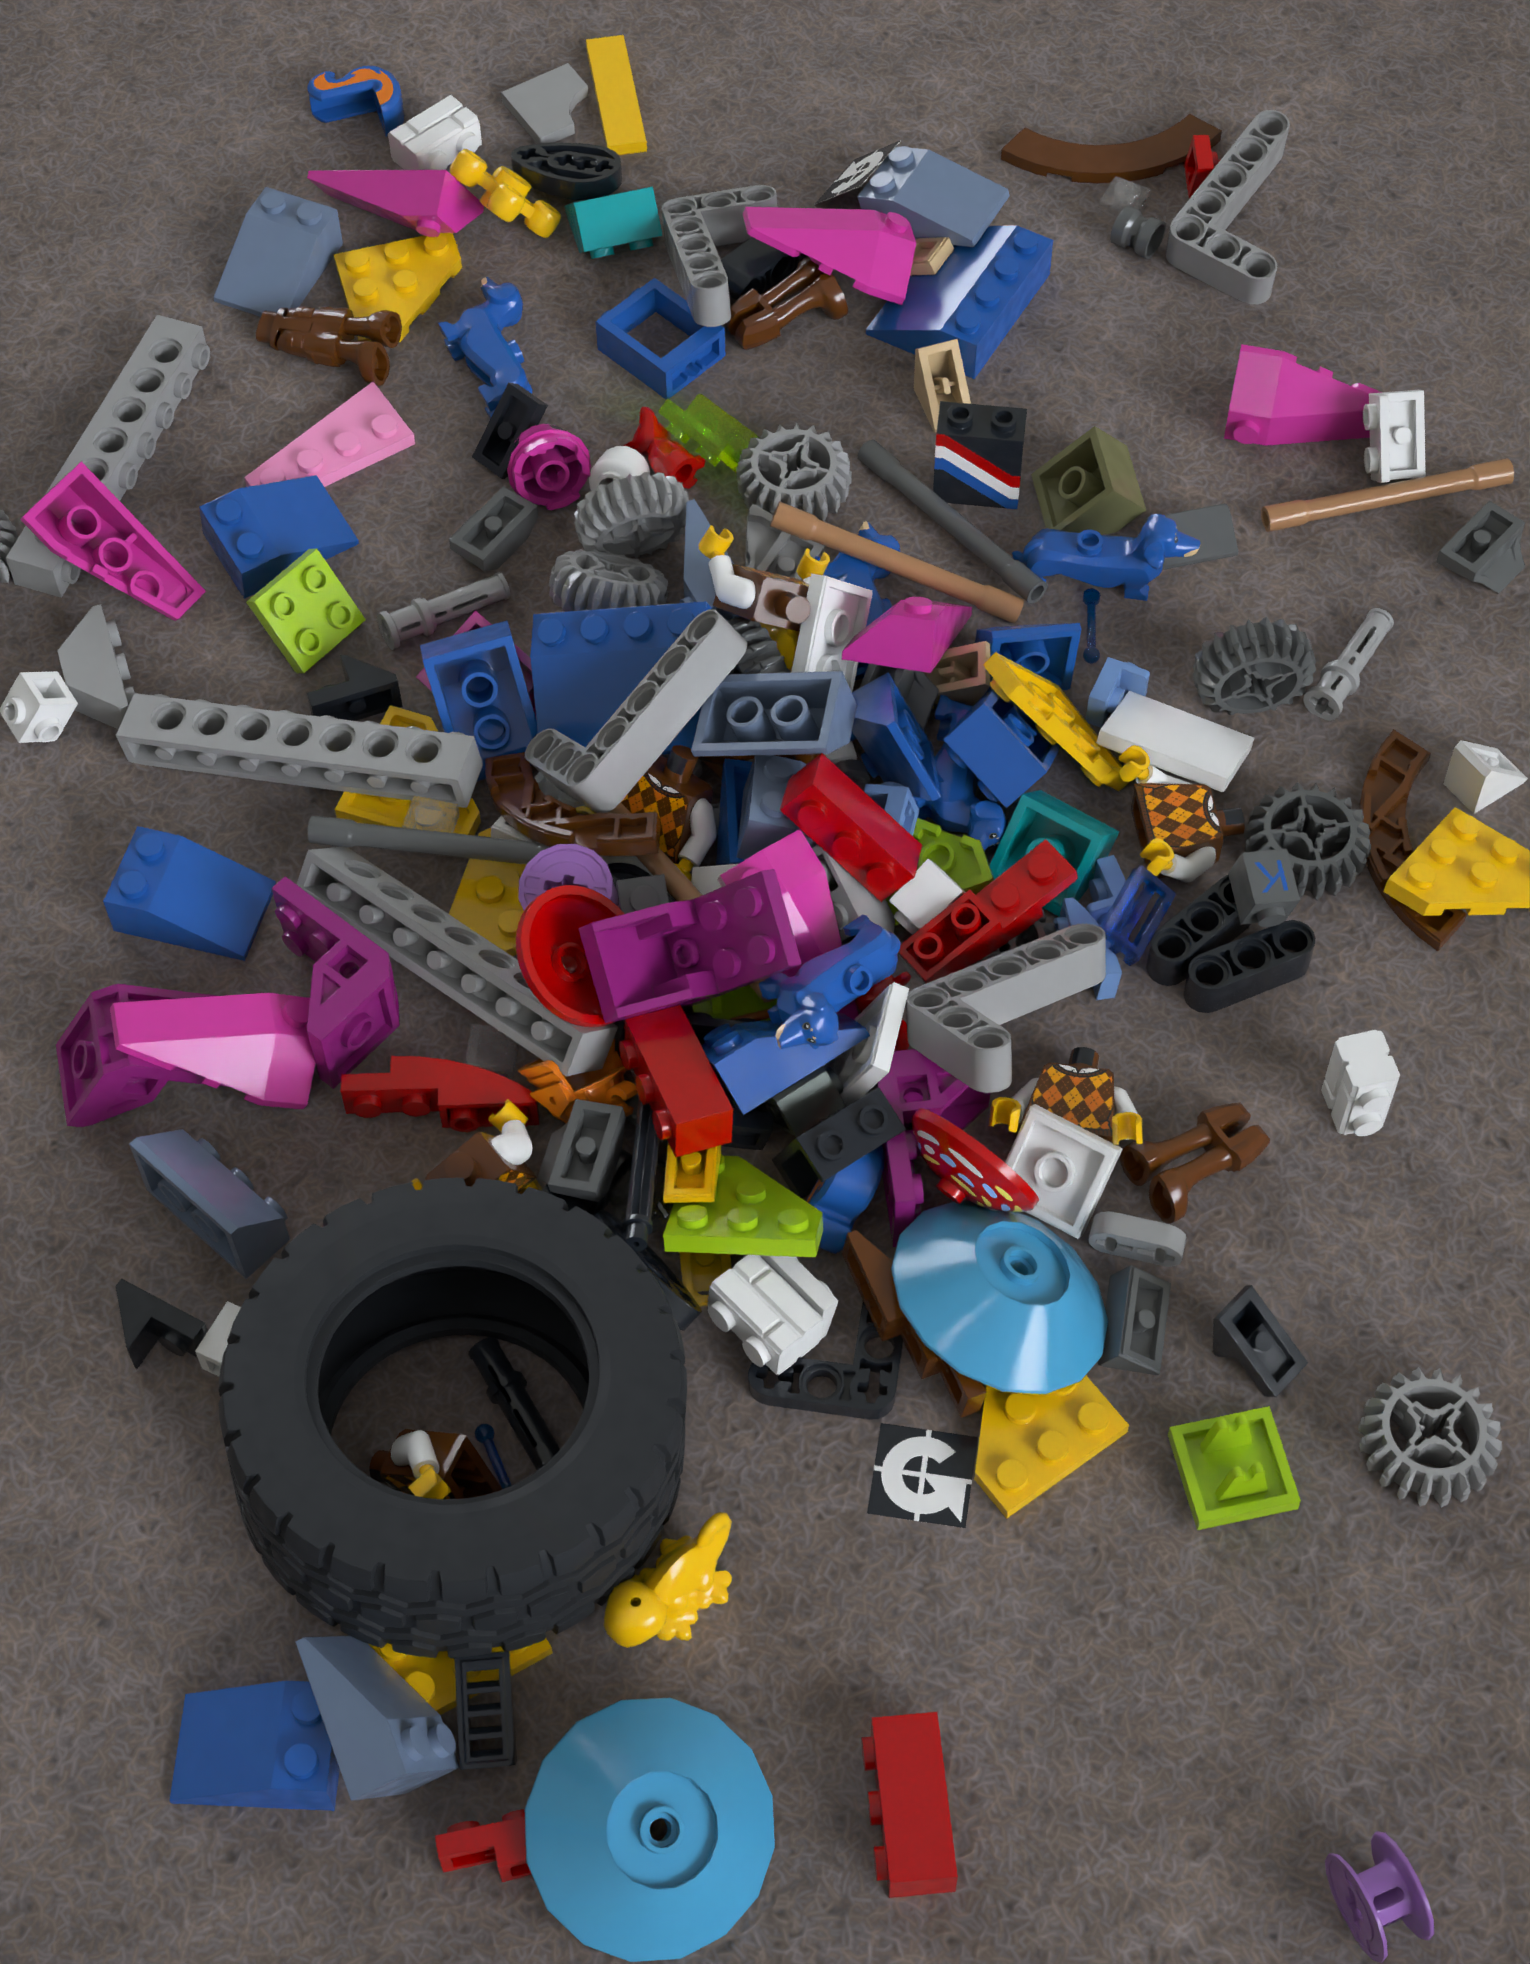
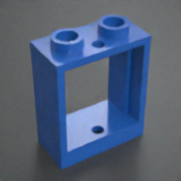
M653 278L641 288L635 289L628 298L613 309L604 312L595 321L598 350L666 400L725 356V328L721 325L715 327L698 325L693 319L687 301L656 278ZM655 312L690 336L662 358L627 334Z

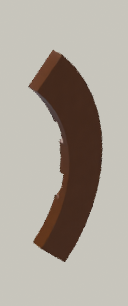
M1188 114L1171 128L1145 139L1114 145H1086L1053 139L1024 128L1001 149V160L1020 169L1047 177L1048 173L1072 177L1071 182L1096 184L1129 182L1163 174L1166 168L1180 163L1185 164L1193 135H1209L1212 149L1220 142L1222 130Z
M1393 729L1371 761L1359 803V809L1363 811V822L1369 824L1371 850L1369 857L1366 858V866L1379 892L1399 919L1420 939L1436 951H1439L1465 922L1467 914L1461 909H1444L1441 916H1423L1383 892L1390 876L1413 853L1408 834L1406 805L1412 785L1420 771L1428 763L1431 755L1430 752Z
M525 752L485 759L487 785L497 811L515 830L528 838L549 847L557 844H578L594 850L599 856H637L659 853L661 825L657 812L634 814L598 812L582 815L577 813L576 807L563 803L551 795L543 794L539 789L538 782L534 778L533 765L525 758Z

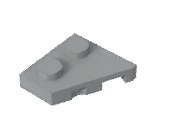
M752 504L747 516L745 567L797 578L803 581L796 571L807 548L810 549L809 554L812 558H815V556L821 557L825 546L811 540H803L770 527L773 515Z

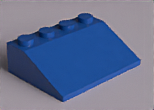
M1017 225L988 226L975 247L953 245V252L935 275L910 276L903 304L899 305L887 301L867 327L865 334L914 355L917 348L958 339L965 376L975 379L1050 275L1052 239Z
M704 601L533 614L530 659L538 733L552 728L586 747L691 621L700 613L712 609L711 606ZM702 706L662 754H670L672 747L675 745H683L692 749Z

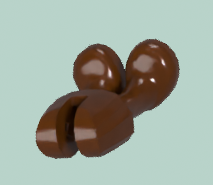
M806 257L798 263L793 273L768 291L760 295L755 289H752L738 298L730 306L731 319L723 325L735 336L737 342L744 350H749L781 336L780 330L808 310L821 308L829 318L839 320L848 314V306L833 274L828 275L818 270L819 265L815 264L809 257ZM798 293V294L795 295L794 297H792V298H790L789 300L785 301L784 303L780 304L781 302H783L784 300H786L787 298H789V297L792 296L793 294Z
M1241 1102L1231 1103L1201 1111L1197 1117V1126L1178 1136L1159 1142L1143 1140L1142 1144H1136V1141L1131 1142L1123 1147L1120 1154V1162L1124 1173L1133 1184L1142 1186L1151 1181L1149 1186L1151 1206L1163 1222L1171 1224L1185 1216L1188 1208V1193L1195 1184L1222 1170L1228 1172L1242 1170L1263 1152L1270 1143V1138L1259 1125H1252L1233 1137L1228 1138L1240 1131L1251 1118L1250 1113ZM1204 1147L1206 1152L1178 1167L1162 1171L1172 1161Z

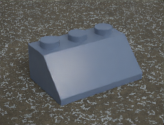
M843 671L728 674L702 705L691 752L694 757L829 754L850 742L857 703Z
M180 1129L136 1137L129 1143L146 1190L245 1279L290 1240L285 1224L288 1216L283 1208L269 1196L264 1200L253 1191V1184L241 1170L236 1167L231 1170L226 1168L220 1162L221 1158L218 1152L205 1139L200 1138L196 1141L187 1132Z

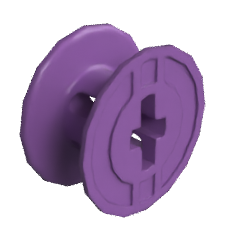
M557 844L540 851L526 864L519 879L518 898L523 911L536 897L551 888L562 885H577L592 889L604 895L618 906L617 891L607 863L594 850L578 844Z
M1376 1831L1371 1838V1851L1375 1866L1356 1874L1353 1868L1340 1855L1329 1853L1325 1859V1867L1332 1895L1355 1940L1373 1961L1382 1963L1388 1956L1387 1940L1383 1927L1402 1919L1418 1938L1428 1941L1434 1935V1919L1429 1901L1409 1860L1393 1839L1384 1832Z

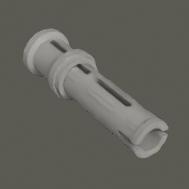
M497 572L490 577L460 587L427 601L425 598L417 597L412 599L411 605L391 613L381 611L377 614L378 625L386 644L391 650L400 647V642L420 634L424 636L432 635L437 630V625L472 613L503 599H509L510 589L503 574Z
M1380 608L1371 609L1338 659L1328 662L1323 667L1318 684L1308 689L1304 695L1303 701L1310 713L1327 721L1335 720L1339 717L1343 709L1342 703L1347 696L1355 693L1359 687V674L1373 656L1387 632L1394 625V620L1387 611ZM1363 641H1366V645L1364 646L1362 651L1358 653V648L1361 646ZM1351 659L1354 660L1352 665L1349 664ZM1324 698L1328 699L1326 705L1322 706L1321 703Z

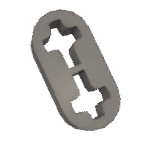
M1107 1211L1100 1212L1094 1216L1088 1240L1089 1244L1099 1252L1172 1267L1182 1262L1187 1238L1186 1234L1176 1226Z

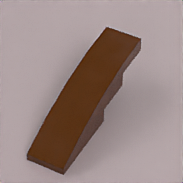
M857 1230L847 1233L842 1256L881 1340L885 1341L901 1335L921 1379L940 1373L961 1418L980 1411L987 1393L983 1384L959 1374L926 1347L900 1309L891 1271L893 1261Z

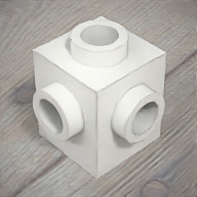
M58 671L20 672L0 707V713L19 743L50 742L58 739L78 703Z

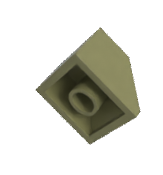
M1096 426L1092 427L1031 474L1045 527L1049 529L1077 533L1084 530H1095L1101 535L1118 532L1146 511L1127 445Z

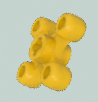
M463 149L457 154L450 166V174L467 187L472 188L478 184L486 189L479 201L489 211L506 222L513 221L521 213L525 216V225L543 238H548L554 232L561 220V214L543 200H538L533 204L525 197L532 187L525 179L504 166L498 167L492 175L486 172V162L468 149Z

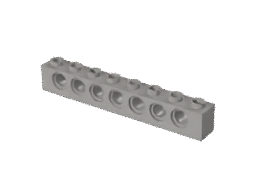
M156 315L47 492L81 461L119 501L127 489L130 490L134 487L138 477V470L144 460L150 459L154 454L158 437L163 429H168L171 426L175 409L181 399H186L192 389V381L198 371L205 369L209 362L210 348L206 345L202 326ZM27 526L24 527L6 556L15 585L61 598L69 584H74L78 580L81 568L52 553Z
M134 693L116 734L128 762L463 808L468 807L483 766L474 736H468L460 732L445 733L423 730L414 726L398 727L382 725L374 721L358 722L343 720L328 715L319 717L296 714L288 710L256 709L247 705L217 704L202 699L193 701L170 698L162 694L146 695Z
M331 847L308 850L296 885L388 952L391 958L541 1060L555 1062L561 1073L566 1077L603 1068L618 1029L617 1025L611 1023L602 1027H582L560 1019L545 1008L532 993L522 975L517 959L350 848Z

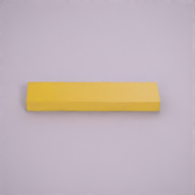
M624 35L586 39V50L606 147L615 151L618 155L647 152V141Z

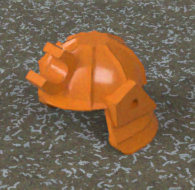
M613 1039L603 1068L566 1077L561 1073L555 1062L551 1060L543 1061L540 1058L527 1063L517 1070L527 1078L526 1081L538 1087L537 1090L530 1093L531 1097L564 1123L569 1121L575 1099L622 1106L626 1117L633 1114L634 1108L627 1105L624 1100H628L638 1092L634 1083L624 1080V1074L627 1070L617 1051H615V1039Z

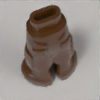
M305 306L290 309L280 308L278 312L263 311L256 330V340L269 343L274 350H281L291 355L307 358L308 361L317 365L340 367L347 360L358 366L360 374L366 383L374 382L376 386H381L385 383L390 370L389 357L384 347L395 348L401 338L402 324L399 314L389 310L377 311L366 317H354L350 309L330 306L320 307V309ZM355 336H361L370 339L363 341H352Z

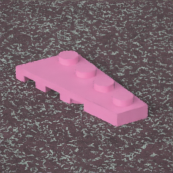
M371 382L245 476L246 486L250 487L317 475L323 486L326 487L414 445V434L376 384Z

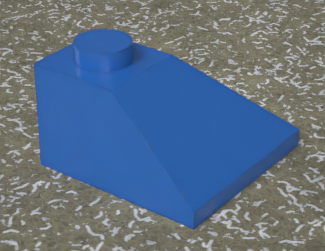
M1080 623L992 627L977 629L975 643L987 641L990 643V657L997 652L1057 684L1061 690H1069L1071 688L1082 629Z

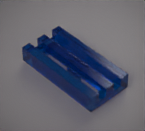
M1142 865L1132 870L1100 925L1105 931L1106 940L1111 943L1108 949L1115 955L1120 951L1126 955L1123 961L1129 966L1140 960L1176 896L1172 889ZM1141 883H1146L1119 931H1116L1118 923ZM1157 892L1160 896L1135 940L1131 943L1127 940L1146 909L1153 893Z

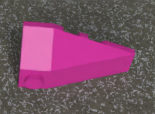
M447 170L308 171L307 178L327 195L416 230L419 234L428 237H438L440 233H457L484 211V206L479 199Z
M745 207L743 218L749 236L792 257H797L800 253H803L815 264L819 265L818 270L831 275L833 269L855 279L854 288L899 305L903 304L906 298L916 248V240L910 222L905 217L894 212L884 214L876 210Z
M1241 344L1224 439L1236 440L1243 444L1279 445L1370 438V430L1365 429L1363 422L1364 405L1369 404L1370 393L1382 392L1361 383L1350 386L1332 378V371L1321 366L1317 371L1297 364V356L1285 351Z
M82 461L20 519L52 553L174 621L178 620L206 592Z
M909 597L905 600H900L851 639L842 651V660L931 673L971 617L972 607L931 601L924 597Z
M800 829L762 849L718 877L717 880L724 887L757 872L775 869L802 965L819 955L842 946L825 869ZM802 965L781 973L788 977L795 976ZM855 1000L840 1009L836 1014L844 1013L854 1020L858 1016Z
M256 993L113 1003L110 1007L115 1048L170 1071L179 1067L203 1077L202 1083L217 1089L220 1084L241 1091L245 1093L244 1100L257 1105L304 1109L308 1104L315 1068V1059L307 1033L310 998L276 993Z

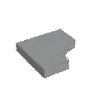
M569 63L501 92L502 103L537 144L555 143L575 134L571 112L577 103L589 96L588 85Z

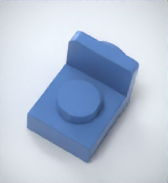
M1108 657L1089 695L1086 721L1089 724L1102 728L1109 713L1112 714L1128 691L1146 697L1150 672L1139 668L1133 663L1122 662Z
M883 782L881 785L865 784L864 792L913 836L919 808L909 787H904L895 782Z
M1111 855L1097 859L1094 879L1089 881L1093 903L1088 904L1086 910L1105 931V934H1113L1131 923L1135 899L1115 856Z

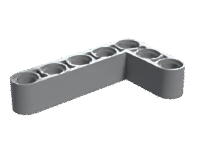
M1276 110L1260 112L1247 126L1172 220L1166 247V258L1171 265L1217 290L1248 304L1265 303L1270 298L1277 271V262L1271 254L1227 232L1226 228L1284 155L1290 124L1287 116Z
M755 185L674 198L664 202L662 205L665 246L693 319L698 325L715 327L723 325L731 319L728 276L715 246L745 242L751 238L747 234L743 218L745 207H778L777 193L773 187Z
M709 609L700 613L691 621L586 747L557 730L548 728L538 733L530 741L525 751V758L562 792L596 813L610 812L625 798L741 660L747 649V641L716 609Z
M1093 924L1072 925L914 988L908 992L906 1000L908 1044L976 1091L993 1093L1008 1088L1012 1083L1011 1034L1000 1025L1104 981L1106 977L1105 931Z

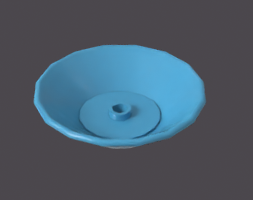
M963 1200L960 1205L951 1202L924 1210L899 1235L891 1267L899 1307L923 1344L959 1374L1002 1392L1047 1394L1080 1382L1102 1357L1108 1318L1098 1282L1075 1249L1039 1220L1020 1212L989 1210L971 1201Z
M673 1698L620 1700L577 1721L542 1760L525 1807L526 1863L546 1909L583 1945L629 1962L681 1959L726 1935L759 1896L775 1848L773 1796L752 1749L717 1715ZM661 1818L667 1825V1833L663 1839L656 1841L651 1837L650 1825L654 1820Z

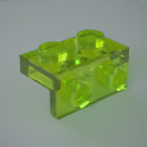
M698 394L685 411L670 399H667L658 411L659 414L670 422L666 427L670 434L685 445L689 439L693 440L699 445L695 452L707 462L716 467L719 461H721L735 473L738 462H740L742 449L748 448L751 438L760 439L754 432L702 394Z

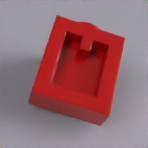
M1193 135L1184 164L1189 198H1191L1220 161L1218 160L1217 152L1211 151L1209 135Z

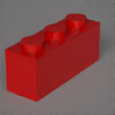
M823 753L819 754L789 778L780 811L878 900L882 902L915 877L922 844Z
M681 1005L625 1019V1040L619 1042V1051L623 1065L627 1070L633 1069L636 1075L635 1081L639 1098L643 1105L650 1104L653 1110L652 1118L656 1134L660 1140L667 1139L675 1158L731 1143L733 1108Z
M938 1712L872 1717L871 1736L861 1737L864 1771L875 1770L877 1791H867L870 1825H881L883 1846L873 1847L876 1881L887 1880L889 1898L955 1892L958 1875Z

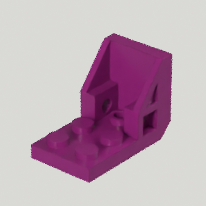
M775 869L757 872L692 900L664 903L592 922L578 928L605 1023L625 1020L681 1005L682 1009L697 1005L802 965Z
M284 876L271 888L277 907L275 914L281 923L283 930L282 940L287 948L299 957L306 954L315 961L312 971L307 1033L319 1078L334 1089L341 1082V1074H350L400 1026L399 1000L388 952Z
M114 984L91 992L56 1044L67 1126H90L153 1102L168 1081L203 1084L202 1076L177 1067L170 1071L116 1050L110 1007L113 1003L217 995L126 984Z
M915 1049L894 1051L889 1073L875 1085V1089L877 1087L881 1089L905 1128H909V1123H912V1116L919 1108H923L943 1117L964 1130L989 1107L990 1093L979 1092L970 1088ZM905 1130L882 1144L885 1153L882 1177L893 1247H897L899 1235L921 1214L920 1204L924 1202L921 1174H915L913 1161L917 1159V1156L922 1155L913 1130Z

